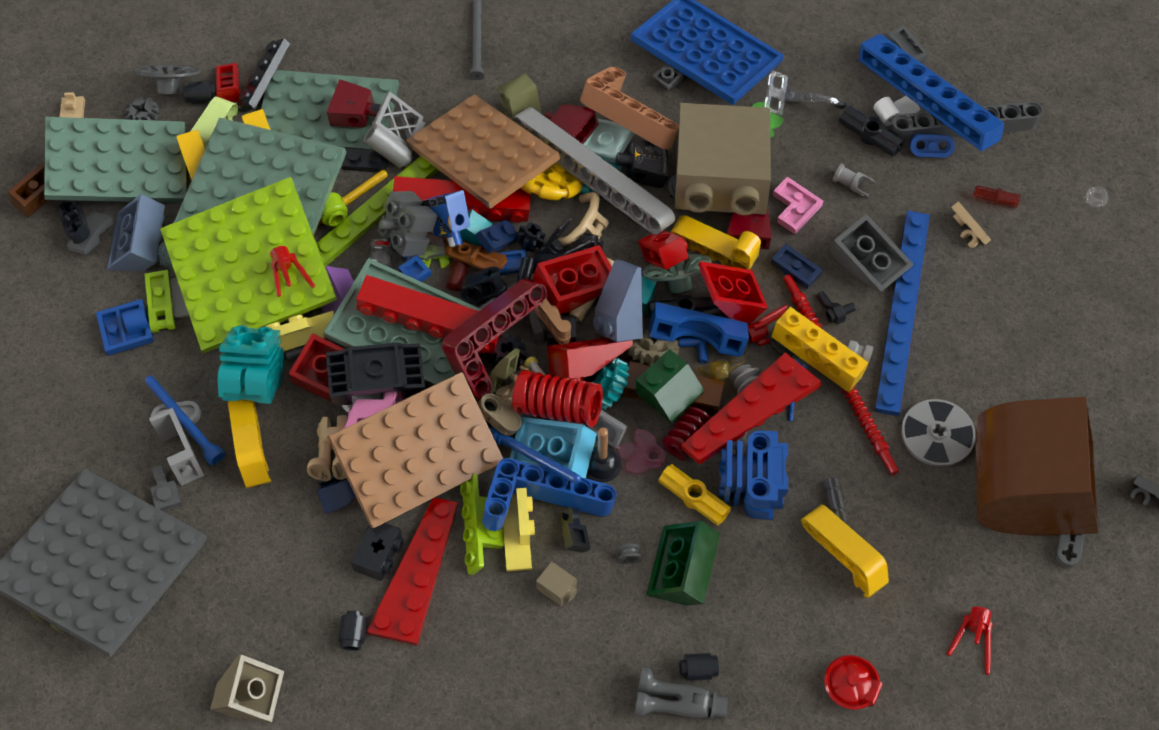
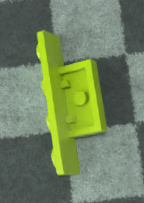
M472 473V478L463 482L460 487V493L463 496L462 517L465 525L463 539L466 542L465 564L468 575H474L484 567L483 547L501 549L505 546L503 528L497 531H490L483 526L482 517L487 497L479 496L478 475Z

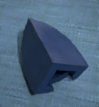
M348 479L316 487L325 514L341 509L348 505L355 497Z

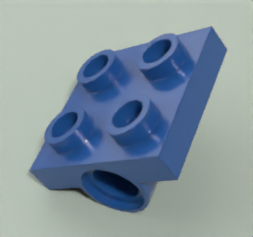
M142 299L96 312L105 352L108 356L154 342L145 304Z

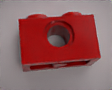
M663 230L659 234H650L638 240L645 262L664 270L689 258L687 253L688 246L684 238Z

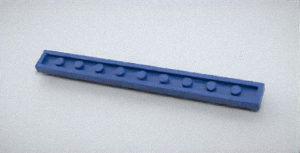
M908 210L906 213L900 250L914 265L895 280L875 412L895 416L900 414L929 225V214Z

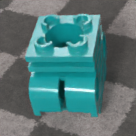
M244 325L231 328L219 347V352H222L220 361L223 362L218 371V396L222 397V400L237 401L247 399L258 403H272L276 390L282 384V373L285 368L284 349L279 346L281 339H278L280 330H272L270 327L248 328Z

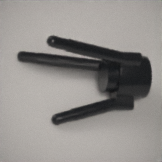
M568 218L562 226L557 227L548 241L539 249V253L571 254L593 244L594 240L591 239L562 253L563 245L557 239L572 221L571 218Z

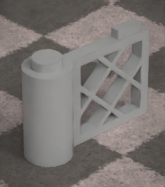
M389 91L382 101L372 127L364 136L363 142L398 168L406 167L413 159L411 155L412 150L408 147L407 142L400 137L399 131L404 130L407 139L423 129L425 122L422 120L424 117ZM389 102L395 104L398 112H391ZM406 115L415 119L414 125L408 124ZM395 116L400 117L403 126H396ZM382 118L388 119L391 128L381 124Z

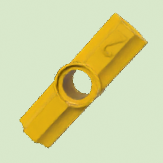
M673 464L667 466L658 480L660 484L682 499L688 508L697 510L717 526L726 519L731 511V507L709 492L702 481L693 480ZM697 492L700 496L694 498L691 497L689 493Z

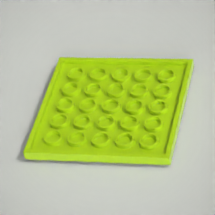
M291 177L160 228L203 353L219 348L232 327L244 325L248 328L259 329L272 323L284 322L291 317L304 314L337 300ZM278 246L288 247L290 253H295L298 262L315 284V288L310 287L295 265L291 263L292 266L287 270L291 282L290 287L286 285L282 271L278 270L281 286V296L278 297L273 270L270 265L272 262L270 251Z

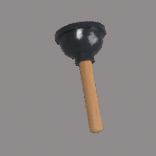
M600 428L598 430V446L593 448L586 475L591 480L597 482H609L619 475L622 461L619 454L613 448L608 447V430Z

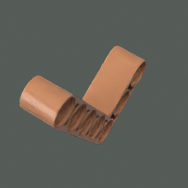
M608 67L586 80L580 98L582 104L662 149L673 148L679 132V125L620 92L626 77V73L616 67Z

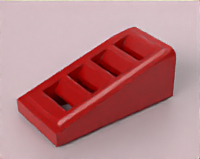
M237 63L216 66L217 97L231 102H239V95L241 94ZM231 72H233V74L223 75V76H222V74H224V73H231Z

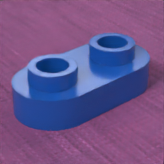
M919 133L911 138L909 148L918 157L945 158L954 152L955 142L946 134ZM919 141L924 142V145L921 148H917L916 146L917 142ZM940 142H946L945 148L940 149Z

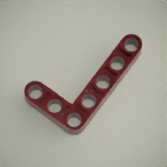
M528 279L520 280L443 339L442 349L454 374L463 373L473 396L481 399L485 394L492 391V382L477 352L542 304L547 295L544 285Z

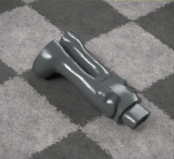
M642 666L634 716H644L650 712H658L694 719L708 718L713 720L714 716L726 718L728 697L717 696V692H713L711 695V691L693 685L659 681L654 678L650 668ZM647 694L675 697L678 701L650 697Z

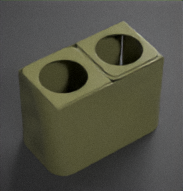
M525 73L498 86L505 116L509 114L512 118L528 107L542 114L536 85Z

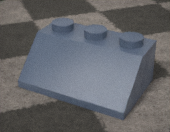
M140 194L117 212L107 270L145 271L157 263L159 253H157L158 246L162 239L160 228L165 220L164 204Z

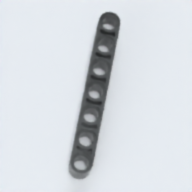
M1036 102L981 106L1005 123L1003 133L1032 130L1037 127L1043 113L1042 106ZM929 112L897 115L893 120L890 130L904 139L905 142H910L911 138L919 133L946 134L951 138L961 137Z

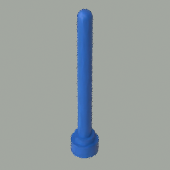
M151 375L145 378L146 384L168 409L173 408L181 425L203 449L204 459L210 466H214L226 455L225 451L219 445L211 444L158 381Z
M493 426L490 428L497 446L506 445L572 483H580L581 476L510 436L501 434Z

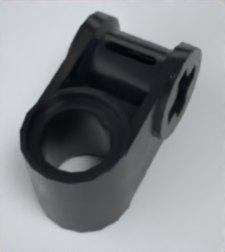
M492 266L485 270L465 275L461 288V298L463 301L473 304L489 298L499 297L506 292L508 287L501 280L499 268Z

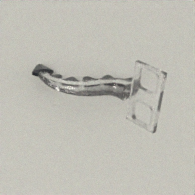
M770 71L764 108H770L771 97L778 98V110L770 108L772 113L782 115L784 101L828 103L841 109L847 107V103L829 96L786 90L788 76ZM775 75L782 77L781 89L773 86Z

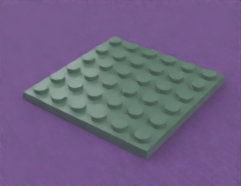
M219 117L174 223L291 177L314 235L347 152L343 147Z

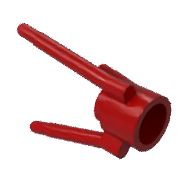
M278 246L270 251L272 259L270 265L273 270L278 297L281 296L278 270L282 271L286 285L290 287L291 282L287 270L292 266L291 263L295 265L310 287L315 288V284L298 262L295 253H290L288 247Z
M787 304L748 325V336L751 344L757 342L759 347L770 344V338L765 339V336L769 335L766 325L779 319L787 311Z
M975 606L971 608L970 615H964L963 623L946 654L948 656L952 655L968 626L975 633V644H979L981 634L985 633V674L989 675L991 665V630L993 626L990 620L992 613L984 607Z

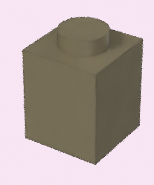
M553 562L548 565L536 580L537 590L560 606L565 601L570 602L578 591L576 589L577 579Z

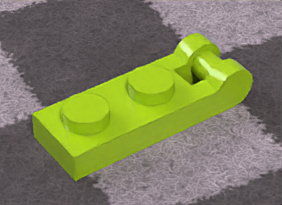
M163 270L146 273L145 284L151 332L157 333L161 329L166 328L168 330L176 329L169 271ZM165 315L166 319L158 320V316Z

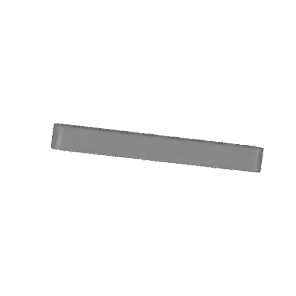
M528 107L511 118L512 121L557 151L560 160L556 162L652 234H659L675 221L674 213L668 206L535 109Z

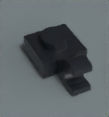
M570 507L568 508L569 514L560 513L559 515L560 522L564 524L561 528L566 550L583 553L591 549L587 528L580 524L579 510Z

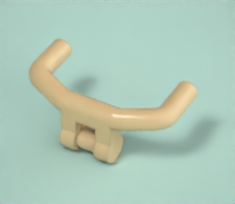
M596 192L585 193L579 196L581 203L590 202V206L580 224L569 235L557 239L563 246L572 244L584 232L585 234L598 235V241L601 238V232L606 229L609 222L598 212L600 199Z

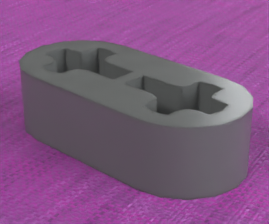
M1076 534L1073 541H1069L1070 535H1059L1055 559L1061 567L1073 568L1080 561L1085 534ZM1068 548H1071L1070 556L1074 557L1070 561H1067L1066 556L1063 555Z

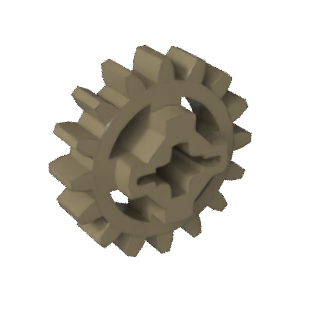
M645 329L643 338L634 339L633 346L627 350L628 355L633 356L632 360H640V364L647 363L650 367L669 349L678 355L680 346H678V341L669 342L649 337V331Z

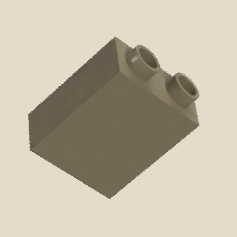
M680 103L674 209L691 210L693 212H733L740 215L766 214L771 183L770 108Z

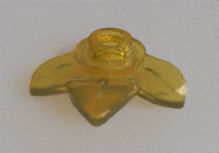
M740 356L729 362L728 360L720 359L709 366L699 367L698 372L700 374H709L710 377H715L717 380L724 379L729 376V373L735 367L745 362V357Z

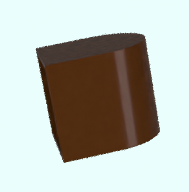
M1086 396L1007 402L993 406L977 417L975 422L977 518L982 525L1001 533L1028 536L1099 533L1094 444Z

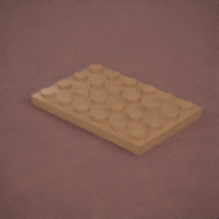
M475 94L406 140L409 148L490 209L560 160L557 151Z
M462 372L328 436L371 529L471 479L472 473L479 475L497 466L498 462L503 459Z

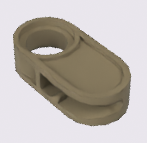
M488 393L479 400L478 406L484 419L501 434L511 436L519 430L522 425L520 415L515 413L500 397ZM484 402L493 403L495 411L487 410Z

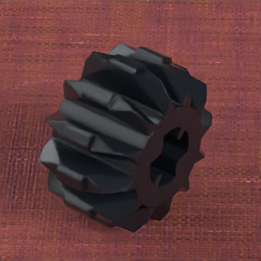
M510 332L507 337H503L501 334L494 354L487 352L489 364H493V368H495L505 356L516 348L520 350L517 367L523 366V361L527 359L526 344L521 342L519 336L512 338Z

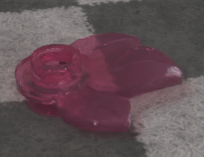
M636 429L635 442L618 446L620 456L625 461H628L626 471L632 474H641L649 468H658L665 462V451L657 445L655 436L646 430ZM655 454L658 458L652 460L649 458V455Z

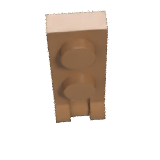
M546 296L543 303L536 307L534 312L559 344L565 345L570 342L571 324L569 321L560 318L558 309L554 305H550Z

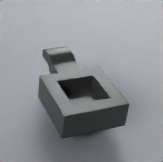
M162 465L152 468L157 482V486L150 487L155 508L164 511L182 505L175 480L168 482L166 471Z

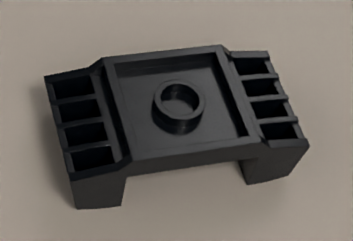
M395 342L355 346L326 353L329 392L334 405H353L352 396L404 391V398L407 399L425 390L420 343L401 344Z

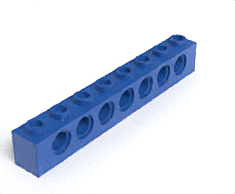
M878 34L861 43L859 61L978 150L983 151L1001 141L1004 122L882 34Z

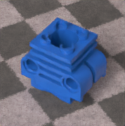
M755 431L748 437L745 456H742L743 441H737L735 455H732L733 440H727L726 449H721V460H719L721 483L719 484L718 497H723V502L728 505L730 493H733V506H738L740 494L743 493V510L747 516L754 519L773 520V508L783 509V497L788 492V476L785 471L788 443H778V431Z

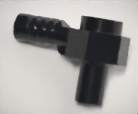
M824 291L819 292L816 296L823 307L827 309L825 315L829 323L834 322L838 325L845 322L846 315L856 311L854 303L851 302L842 306L837 302H831Z

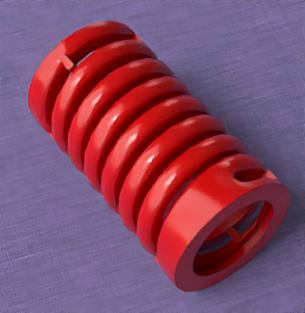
M522 370L516 379L513 389V410L518 414L533 415L534 417L541 416L544 419L550 418L554 421L559 420L560 422L583 424L586 427L593 428L600 416L603 388L598 383L578 382L576 379L569 380L566 377L561 379L559 376L552 377L550 374L543 375L539 372Z

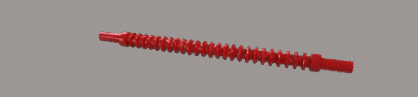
M786 275L783 281L792 295L791 301L794 306H797L796 310L800 311L801 315L821 328L822 325L818 323V318H814L816 314L812 312V307H809L810 303L807 302L805 294L799 291L792 276ZM855 386L850 392L842 389V393L846 394L845 399H849L848 404L852 405L851 410L855 411L854 415L859 416L857 421L862 422L860 426L865 428L864 433L868 434L867 439H870V444L874 445V452L876 455H880L890 475L897 474L899 469L889 453L890 447L886 441H883L884 437L880 436L881 431L876 430L878 426L873 424L875 420L870 418L871 413L867 412V407H864L865 402L860 401L862 397L857 395L859 391L854 390Z

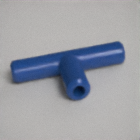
M698 337L678 338V346H697L699 362L701 364L708 362L705 340Z

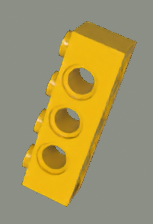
M790 307L775 324L772 338L847 392H850L862 378L869 362Z

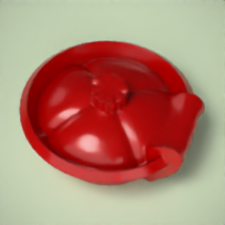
M856 655L838 657L827 667L824 676V684L829 697L839 706L852 710L874 706L880 689L883 686L875 667L866 659Z

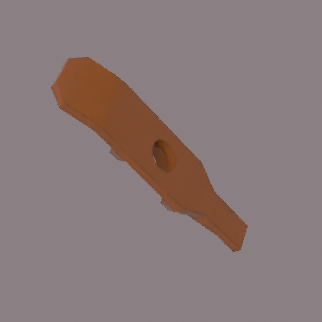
M430 232L427 234V237L430 239L428 244L440 248L444 255L481 270L496 266L501 270L508 262L505 254L495 252L489 254L483 247L463 241L460 245L450 247L447 237L434 236Z

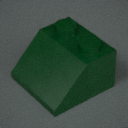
M669 349L636 379L635 393L669 423H672L704 393V389L688 363Z

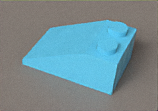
M521 417L522 425L516 432L515 440L572 470L582 478H586L597 433L583 424ZM512 449L511 459L543 467Z

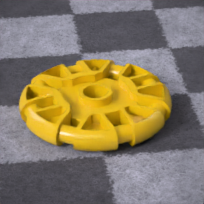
M554 163L520 187V189L529 194L539 195V198L560 200L561 198L569 199L576 196L582 190V184L584 183L566 171L562 166Z

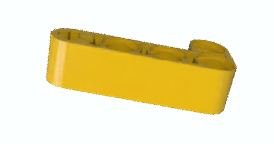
M685 215L679 217L670 233L684 238L688 249L694 252L695 250L701 252L700 255H706L713 261L718 260L721 262V265L750 270L759 255L761 240L757 235L749 231L743 232L738 240Z
M247 399L228 401L236 459L246 488L270 483L269 468L264 456L255 401Z
M821 504L801 519V523L807 532L853 573L854 584L865 593L864 597L869 598L888 584V567L883 556L825 505Z

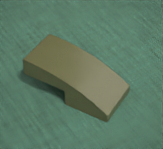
M515 348L505 356L491 372L489 378L492 382V394H496V391L503 387L504 380L516 371L519 349Z

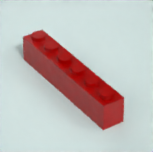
M394 176L393 192L413 191L423 201L438 195L463 190L467 211L473 209L482 217L491 221L528 222L530 194L520 188L490 209L454 181Z
M366 275L356 298V310L362 314L383 318L388 323L405 325L410 330H420L429 333L435 338H445L450 332L479 312L478 310ZM500 335L479 352L494 354Z

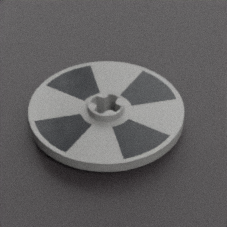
M930 399L919 402L906 413L902 422L901 435L907 450L917 460L930 466L949 467L956 465L970 454L975 444V427L971 418L962 408L946 400ZM935 428H938L940 432L943 431L941 437H939L938 433H934Z

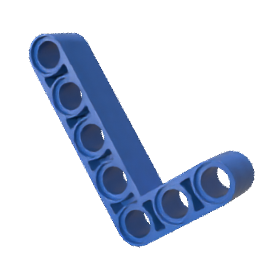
M504 458L497 464L485 503L482 523L490 531H497L503 528L513 493L516 494V488H526L527 497L532 496L533 499L567 508H577L579 511L603 517L611 513L617 492L612 486L581 477L580 483L574 484L545 467L511 458Z

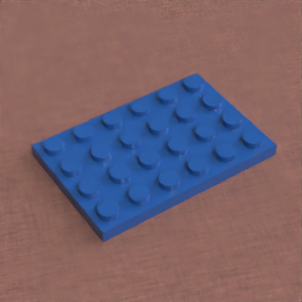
M672 0L632 32L630 37L631 41L731 105H734L783 61L784 57L777 50L696 0Z

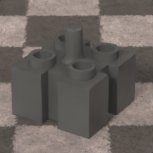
M413 191L390 192L385 206L387 215H382L377 232L386 241H391L392 247L402 257L425 254L430 240L427 234L428 232H433L438 215L429 206H421L423 201Z

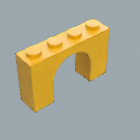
M263 109L242 115L244 124L270 130ZM198 129L176 136L191 180L205 152Z

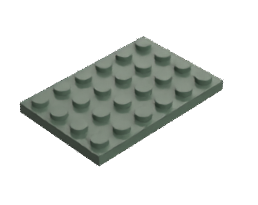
M276 70L266 87L261 109L264 110L270 130L343 148L372 149L363 142V139L372 127L376 117L369 116L367 124L363 128L330 126L327 110L340 79L370 89L374 103L382 104L386 93L389 91L397 96L399 81ZM389 102L391 112H394L395 104ZM382 118L381 124L390 128L388 119Z
M45 117V200L131 202L142 194L157 202L182 203L187 193L186 163L176 136L185 133V122Z
M368 258L325 329L324 337L345 347L395 342L401 344L420 343L425 384L433 386L454 376L455 374L442 349L444 338H435L429 333L420 330H410L405 325L388 323L383 318L362 314L356 310L358 293L366 275L478 311L481 309Z

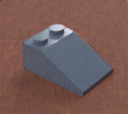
M622 260L614 261L595 308L593 326L596 333L616 342L643 338L641 267Z

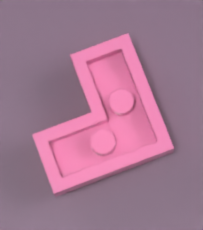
M786 177L773 191V196L788 206L779 215L777 223L793 234H796L823 205V200L789 177Z

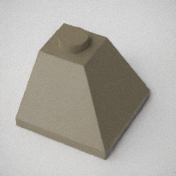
M242 654L238 655L218 681L210 709L230 717L271 723L284 671Z

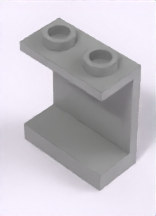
M173 408L159 411L150 417L149 420L161 442L179 435L184 445V451L167 458L179 484L182 486L204 476Z

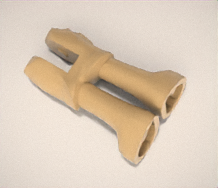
M346 415L337 416V427H331L329 417H322L320 423H318L319 455L318 458L311 459L307 465L309 476L321 481H329L333 472L336 479L342 480L347 478L336 454L331 469V450L333 448L328 439V436L342 430L346 426L348 421Z

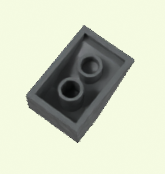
M867 214L834 239L827 249V252L842 268L879 293L914 265Z

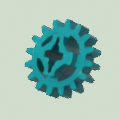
M618 358L609 362L606 367L601 368L597 377L592 382L602 385L603 402L601 409L604 410L607 407H612L613 401L616 402L620 399V395L628 383L626 378L629 376V373H627L629 367L626 362Z

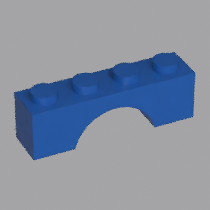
M655 302L649 320V337L673 342L681 336H694L712 344L718 353L742 358L749 339L746 322Z

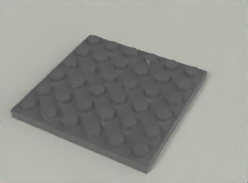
M84 469L0 561V594L111 658L207 540V536Z

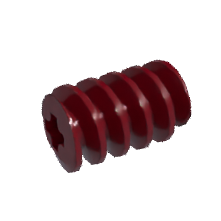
M688 407L684 414L680 416L679 421L674 424L673 429L669 430L668 436L663 438L662 443L666 451L677 459L685 461L686 457L684 454L687 453L682 450V444L708 422L711 417L701 409Z

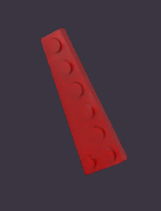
M784 353L682 444V450L700 465L719 453L721 449H725L727 440H733L732 443L745 436L747 431L755 426H761L772 415H778L784 411L785 407L794 401L798 402L821 386V381L787 353Z
M435 497L432 499L367 630L368 635L418 645L458 502Z

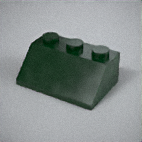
M701 520L663 526L646 595L686 606L704 604L720 533Z

